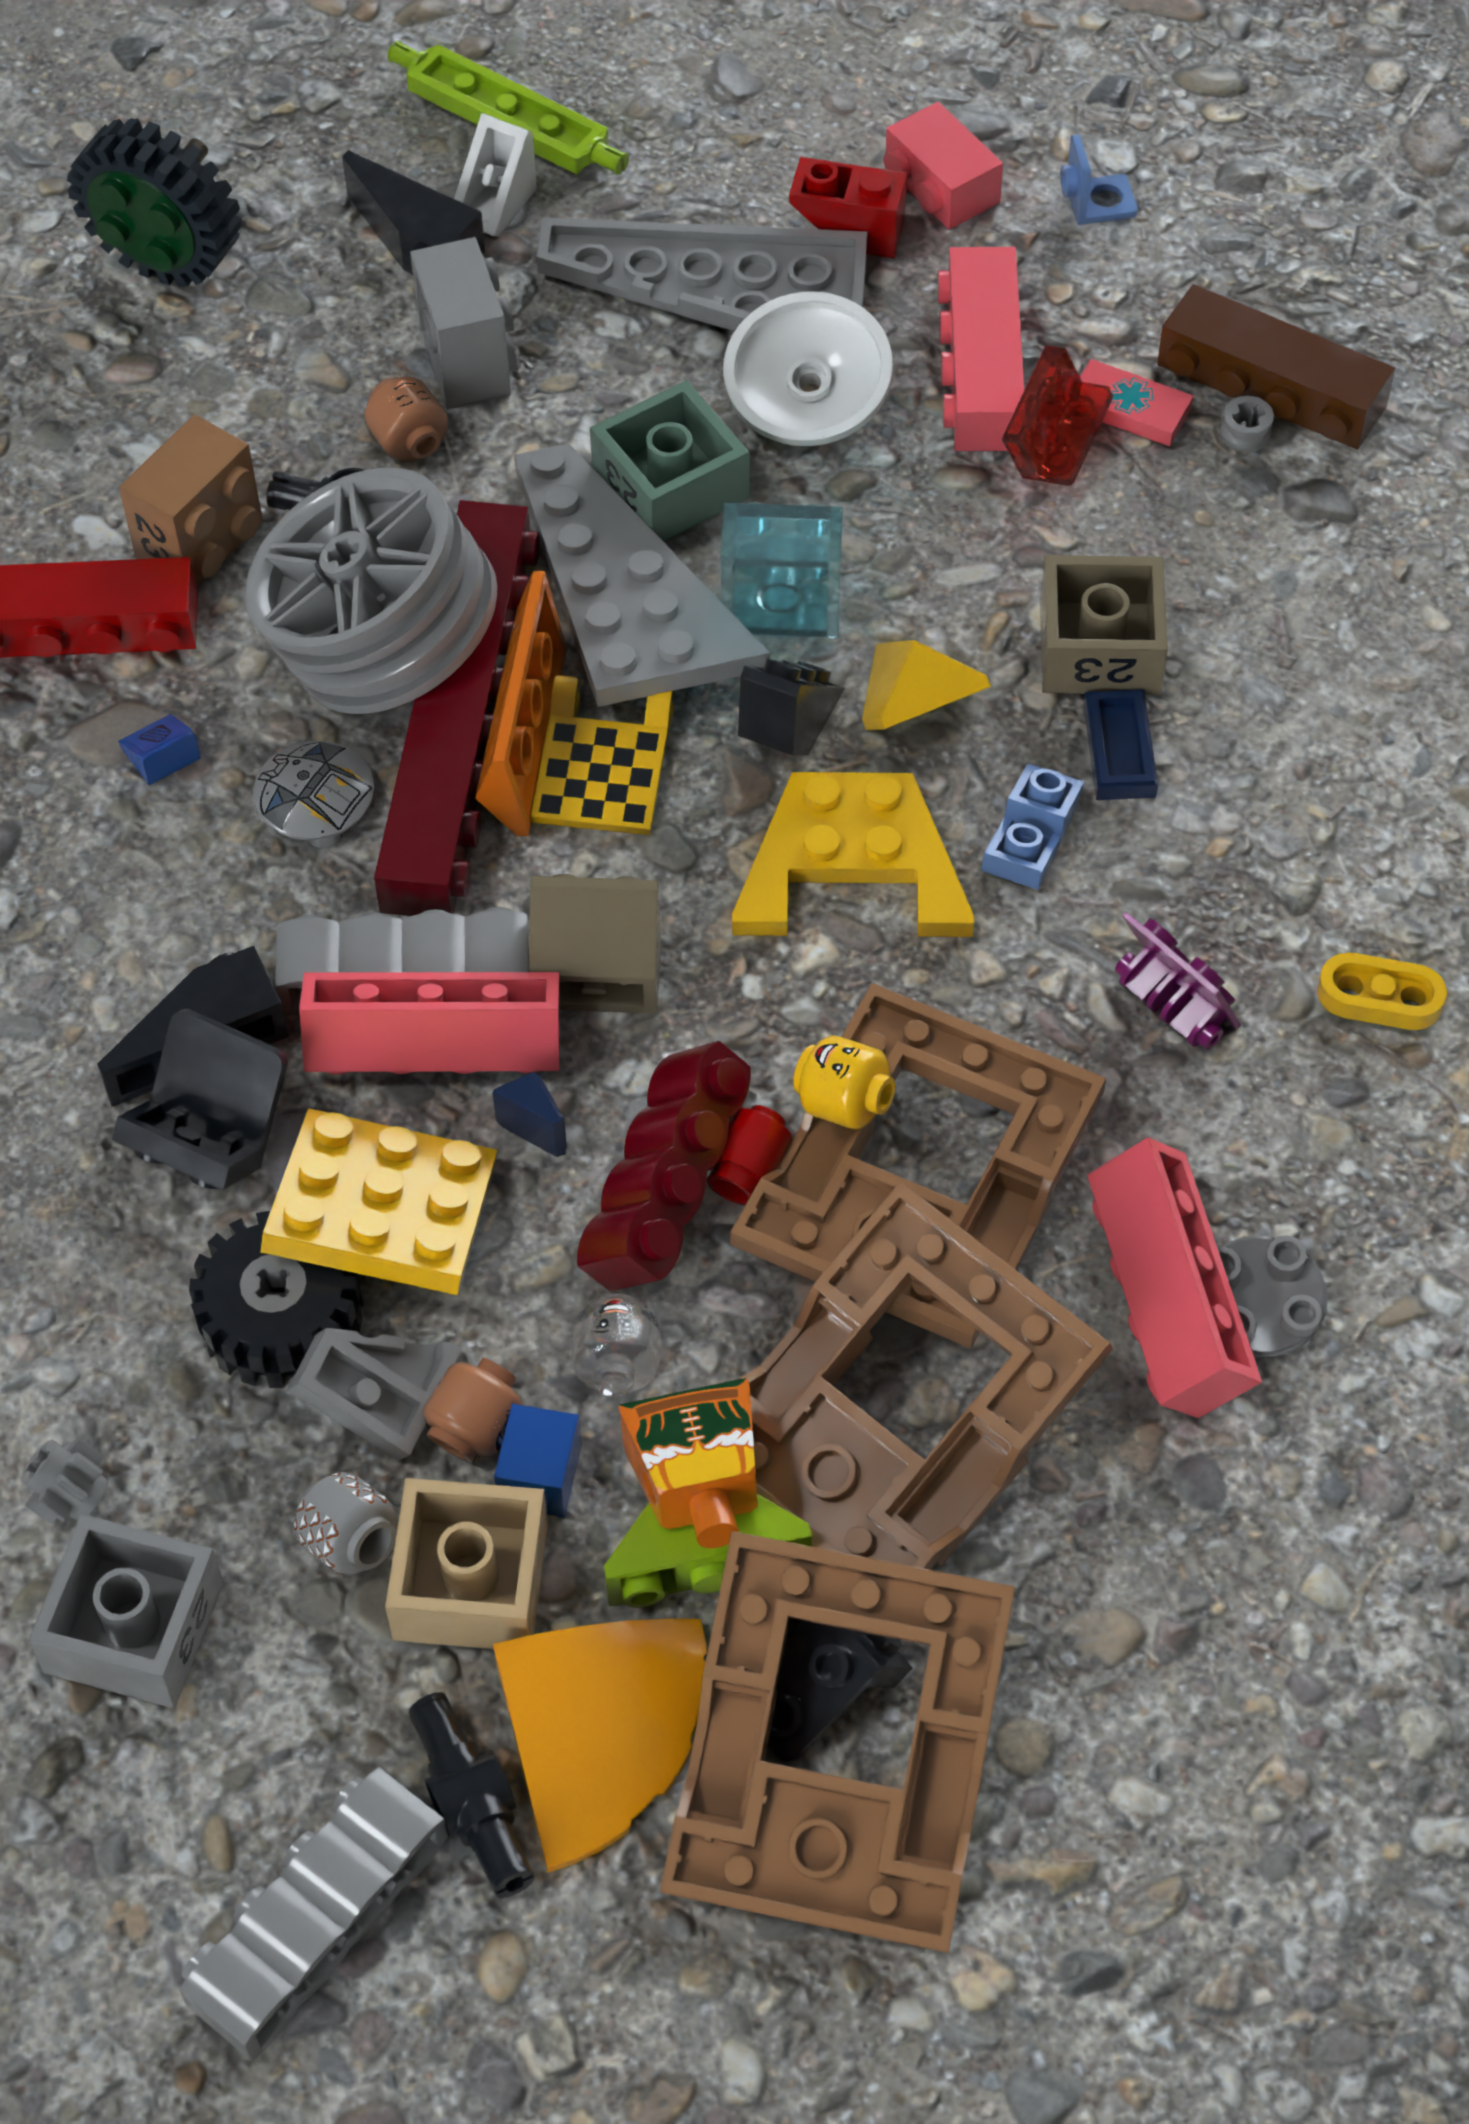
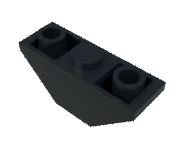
M767 658L764 667L744 666L740 677L738 736L793 756L809 755L845 688L828 682L831 671L801 661L794 663L782 660L780 662Z

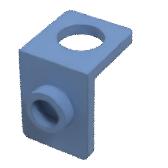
M1080 134L1071 135L1068 164L1061 165L1060 182L1064 198L1070 199L1077 224L1082 225L1136 217L1138 207L1127 175L1118 174L1091 178V168ZM1109 190L1117 193L1121 198V202L1113 207H1102L1095 204L1091 196L1097 191Z

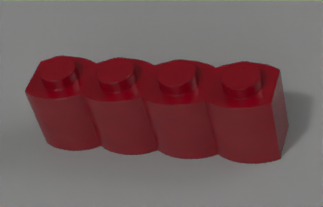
M718 1040L671 1054L658 1064L652 1074L647 1093V1107L635 1116L628 1129L624 1146V1159L617 1163L609 1173L602 1191L601 1212L588 1223L578 1246L577 1267L610 1292L660 1281L671 1272L679 1258L683 1244V1225L687 1224L695 1216L701 1206L706 1189V1171L710 1170L720 1159L728 1138V1119L741 1108L750 1086L751 1067L721 1041Z

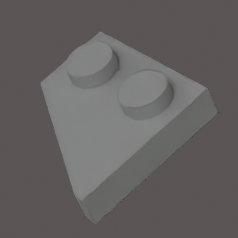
M325 1328L315 1335L287 1391L397 1461H400L411 1455L426 1423L423 1413L424 1406L447 1369L455 1363L462 1348L450 1342H441L436 1346L407 1343L405 1342V1337L380 1334L377 1337L367 1338L360 1335L357 1331Z

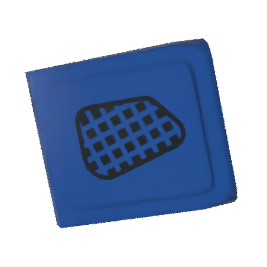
M171 714L118 741L123 752L148 785L201 759L196 735L190 727Z

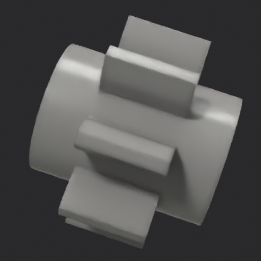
M77 1437L73 1443L66 1439L62 1445L54 1440L47 1441L31 1457L22 1473L21 1482L28 1486L27 1491L32 1494L25 1506L50 1524L57 1518L64 1522L70 1516L75 1521H78L81 1514L89 1515L102 1499L108 1486V1479L101 1475L103 1470L98 1467L104 1455L80 1437Z

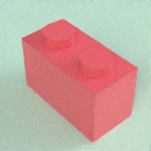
M937 101L886 128V153L883 158L885 169L906 172V189L917 198L925 212L933 214L948 230L1000 203L1003 162L940 102Z

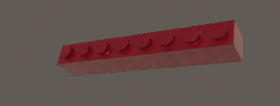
M459 501L458 517L493 566L497 581L496 606L486 633L468 659L441 684L414 700L374 875L380 913L413 916L427 910H443L454 914L457 897L466 898L468 895L471 863L465 860L468 847L477 848L481 832V812L476 811V792L516 609L530 580V576H525L527 566H536L539 556L540 535L539 531H530L528 506Z

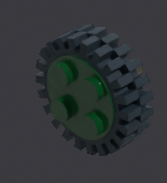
M129 118L125 124H123L121 119L113 120L108 126L105 124L100 128L70 166L72 169L68 172L67 181L72 184L67 190L69 199L78 201L73 207L77 217L90 218L84 226L90 236L98 234L103 240L99 246L108 254L114 248L119 250L122 256L118 262L128 269L133 262L138 263L139 275L150 278L154 271H156L159 282L169 286L174 279L179 287H188L192 281L195 285L202 283L206 277L209 278L240 236L238 231L242 227V218L236 216L240 210L237 199L227 198L232 191L231 186L227 180L214 181L213 178L219 172V169L212 161L204 166L200 164L208 154V148L201 140L192 138L182 149L179 147L182 136L170 131L165 138H161L160 125L148 122L143 129L139 119Z

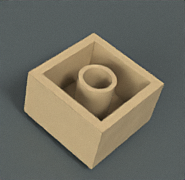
M405 1478L385 1605L393 1641L493 1649L494 1643L534 1634L548 1531L544 1489Z

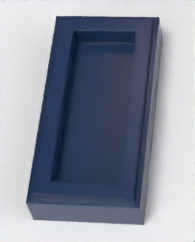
M1145 690L1085 692L1084 712L1096 800L1156 798L1158 781Z

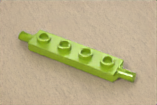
M395 40L394 44H391L388 49V61L408 70L406 74L408 91L478 125L481 113L529 130L533 132L534 154L576 175L586 166L594 163L613 171L617 175H621L622 171H625L628 166L629 154L608 145L607 127L439 44L419 52L403 44L401 41Z

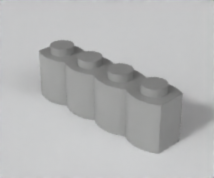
M491 907L465 917L443 910H427L421 914L404 919L387 916L378 912H368L340 922L317 915H303L277 924L275 990L282 1002L284 1013L300 1015L299 1008L304 972H529L528 914L512 911L504 907Z
M380 1767L376 1768L365 1779L357 1776L343 1787L332 1805V1811L335 1814L331 1821L316 1833L312 1831L303 1833L287 1851L283 1859V1866L286 1869L281 1877L276 1879L266 1889L263 1886H258L250 1891L238 1905L233 1915V1922L236 1925L232 1931L216 1945L208 1942L200 1947L183 1969L182 1978L185 1981L179 1991L186 2006L250 2061L254 2060L274 2041L295 2015L301 2004L313 1995L330 1977L345 1958L350 1948L363 1938L379 1921L396 1899L399 1892L420 1874L448 1838L444 1818Z

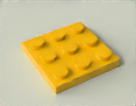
M308 1108L263 1231L261 1253L458 1295L494 1172L498 1149L475 1145L468 1141L452 1140L415 1132L404 1127L388 1126L351 1118L340 1113H328Z

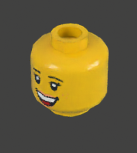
M830 1035L822 1039L817 1045L812 1044L808 1046L797 1062L793 1078L794 1090L799 1094L800 1102L808 1114L852 1129H860L869 1124L876 1114L883 1115L893 1101L896 1088L894 1078L890 1077L889 1062L881 1050L836 1035Z

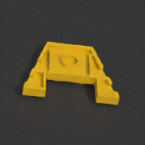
M791 773L732 912V935L788 936L789 883H914L917 889V937H973L974 914L913 773Z

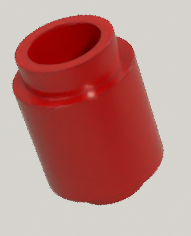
M754 1105L751 1109L740 1108L729 1121L726 1146L720 1159L710 1169L706 1179L708 1186L724 1199L736 1204L746 1205L760 1179L778 1167L792 1142V1135L785 1127V1119L776 1111L761 1105Z

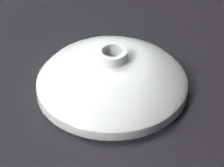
M814 291L798 292L770 300L751 312L740 323L727 345L723 362L725 389L733 409L751 429L779 443L794 446H816L835 442L853 434L875 416L885 402L890 390L893 360L891 347L883 328L863 307L835 294ZM810 384L819 387L818 390L812 392L802 391L803 387Z

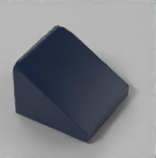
M534 1071L494 1089L492 1095L495 1118L500 1126L555 1157L566 1154L567 1143L564 1117L539 1074L536 1075Z

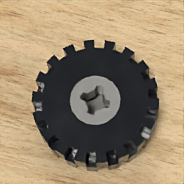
M270 1211L256 1213L257 1225L247 1228L243 1219L240 1218L229 1224L232 1237L228 1240H225L216 1233L207 1242L212 1258L202 1254L198 1255L194 1264L197 1279L190 1278L189 1293L192 1299L191 1307L204 1348L210 1358L216 1355L219 1368L230 1376L238 1367L241 1381L246 1384L256 1386L259 1375H265L269 1388H284V1376L296 1374L316 1334L325 1328L360 1332L363 1320L360 1307H363L357 1273L261 1253L262 1235ZM285 1287L286 1291L284 1293H273L270 1288Z

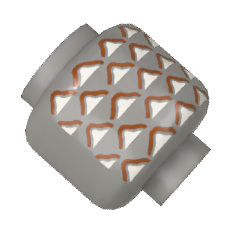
M339 1472L325 1476L320 1481L310 1485L303 1492L295 1514L294 1532L298 1543L333 1572L353 1575L377 1567L389 1556L395 1545L397 1517L395 1507L384 1495L357 1475Z

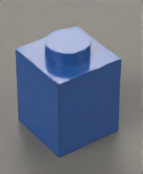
M512 1403L494 1474L495 1485L544 1489L547 1515L565 1517L582 1447L579 1415Z

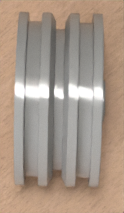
M395 467L368 469L344 476L321 487L295 505L273 527L259 547L249 569L245 588L246 608L252 623L278 656L283 659L286 666L309 695L326 708L348 714H367L389 710L413 701L441 684L468 659L478 646L492 620L497 600V581L493 566L470 532L464 527L456 512L448 504L439 488L424 475L408 469Z

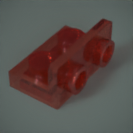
M1045 345L1002 437V441L1022 478L1071 486L1079 474L1114 395L1109 386L1082 382L1066 348Z

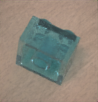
M724 503L721 543V602L753 635L839 637L843 507L814 504Z

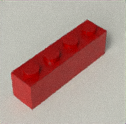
M190 557L0 565V658L24 656L52 657L55 655L93 653L108 655L116 652H169L172 650L196 649L198 591Z

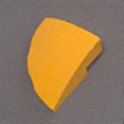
M663 1618L592 1624L533 1634L493 1644L496 1666L513 1730L514 1741L548 1873L574 1865L591 1857L624 1837L630 1830L631 1821L657 1795L665 1797L680 1776L692 1752L693 1743L691 1740L699 1716L702 1678L705 1668L704 1656L707 1653L701 1619Z

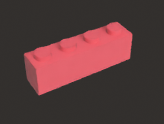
M949 247L948 270H938L937 279L938 304H948V311H940L939 343L940 345H950V352L941 353V386H952V394H943V428H953L954 451H1022L1026 411L1016 247Z
M304 972L299 1008L304 1072H327L330 1074H345L348 1072H391L394 1074L455 1072L470 1074L476 1071H517L530 1074L534 1071L535 1073L539 1071H559V972Z
M1147 1137L1089 1173L1087 1177L1095 1199L1092 1203L1093 1212L1105 1231L1112 1253L1110 1266L1115 1278L1122 1285L1130 1310L1128 1315L1129 1327L1141 1344L1149 1370L1146 1375L1147 1384L1159 1405L1200 1418L1262 1383L1186 1153Z

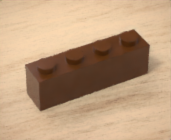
M1196 284L1191 285L1163 324L1157 365L1220 391L1229 397H1258L1272 407L1276 417L1291 421L1328 439L1338 441L1357 450L1388 405L1396 368Z

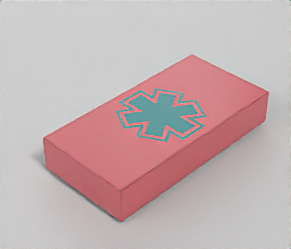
M1090 359L1068 396L1067 410L1170 447L1192 410L1194 395Z

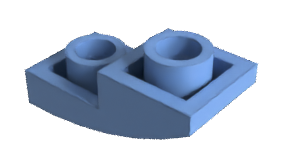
M1027 763L1008 797L1005 816L984 852L981 871L1039 890L1070 824L1082 794L1084 782L1062 775L1055 770L1044 769Z

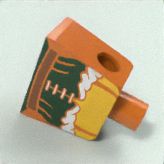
M748 1378L619 1404L625 1454L660 1526L673 1529L693 1524L697 1542L700 1546L704 1548H719L728 1545L731 1532H739L735 1515L751 1512L758 1507Z

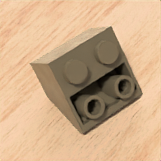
M570 874L531 876L529 972H559L560 1010L657 1014L662 954L658 880H641L632 876H621L615 879L580 878Z

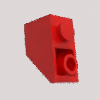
M800 157L789 193V203L818 230L867 232L866 255L895 259L905 222L907 173Z

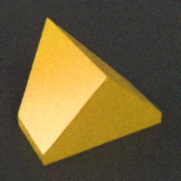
M916 640L879 643L875 646L862 721L866 730L886 729L989 688L991 685L987 675Z

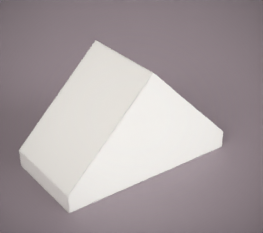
M481 113L454 199L481 211L483 232L499 237L537 189L533 132Z

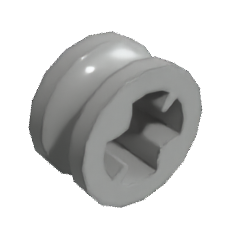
M1240 396L1231 400L1225 406L1220 431L1222 441L1229 448L1243 453L1257 452L1263 449L1269 443L1271 437V428L1274 421L1272 407L1266 401L1253 396Z

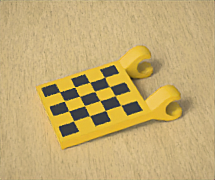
M563 675L556 676L553 682L550 716L530 815L531 822L651 836L666 743L674 712L672 702L673 691L647 696L644 724L578 718L577 714L580 705V695L577 691L579 685L578 678Z

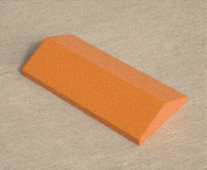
M533 571L516 609L475 797L479 803L516 836H529L532 823L530 815L550 716L553 682L556 676L562 675L567 652L566 642L545 571Z

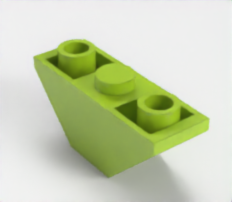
M757 1494L758 1507L751 1512L735 1515L740 1533L812 1547V1534L809 1523ZM648 1503L604 1565L606 1595L609 1607L625 1604L632 1608L646 1607L661 1601L665 1595L691 1589L703 1594L720 1591L729 1544L719 1548H704L700 1546L697 1542L693 1524L673 1529L660 1526Z

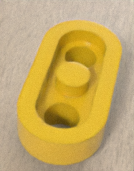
M1348 952L1331 957L1323 965L1317 986V995L1323 1007L1338 1017L1407 1030H1421L1432 1026L1440 1018L1447 997V988L1442 977L1427 966ZM1350 989L1356 992L1357 995L1347 994L1341 990ZM1412 1000L1420 1006L1407 1005L1402 1001Z

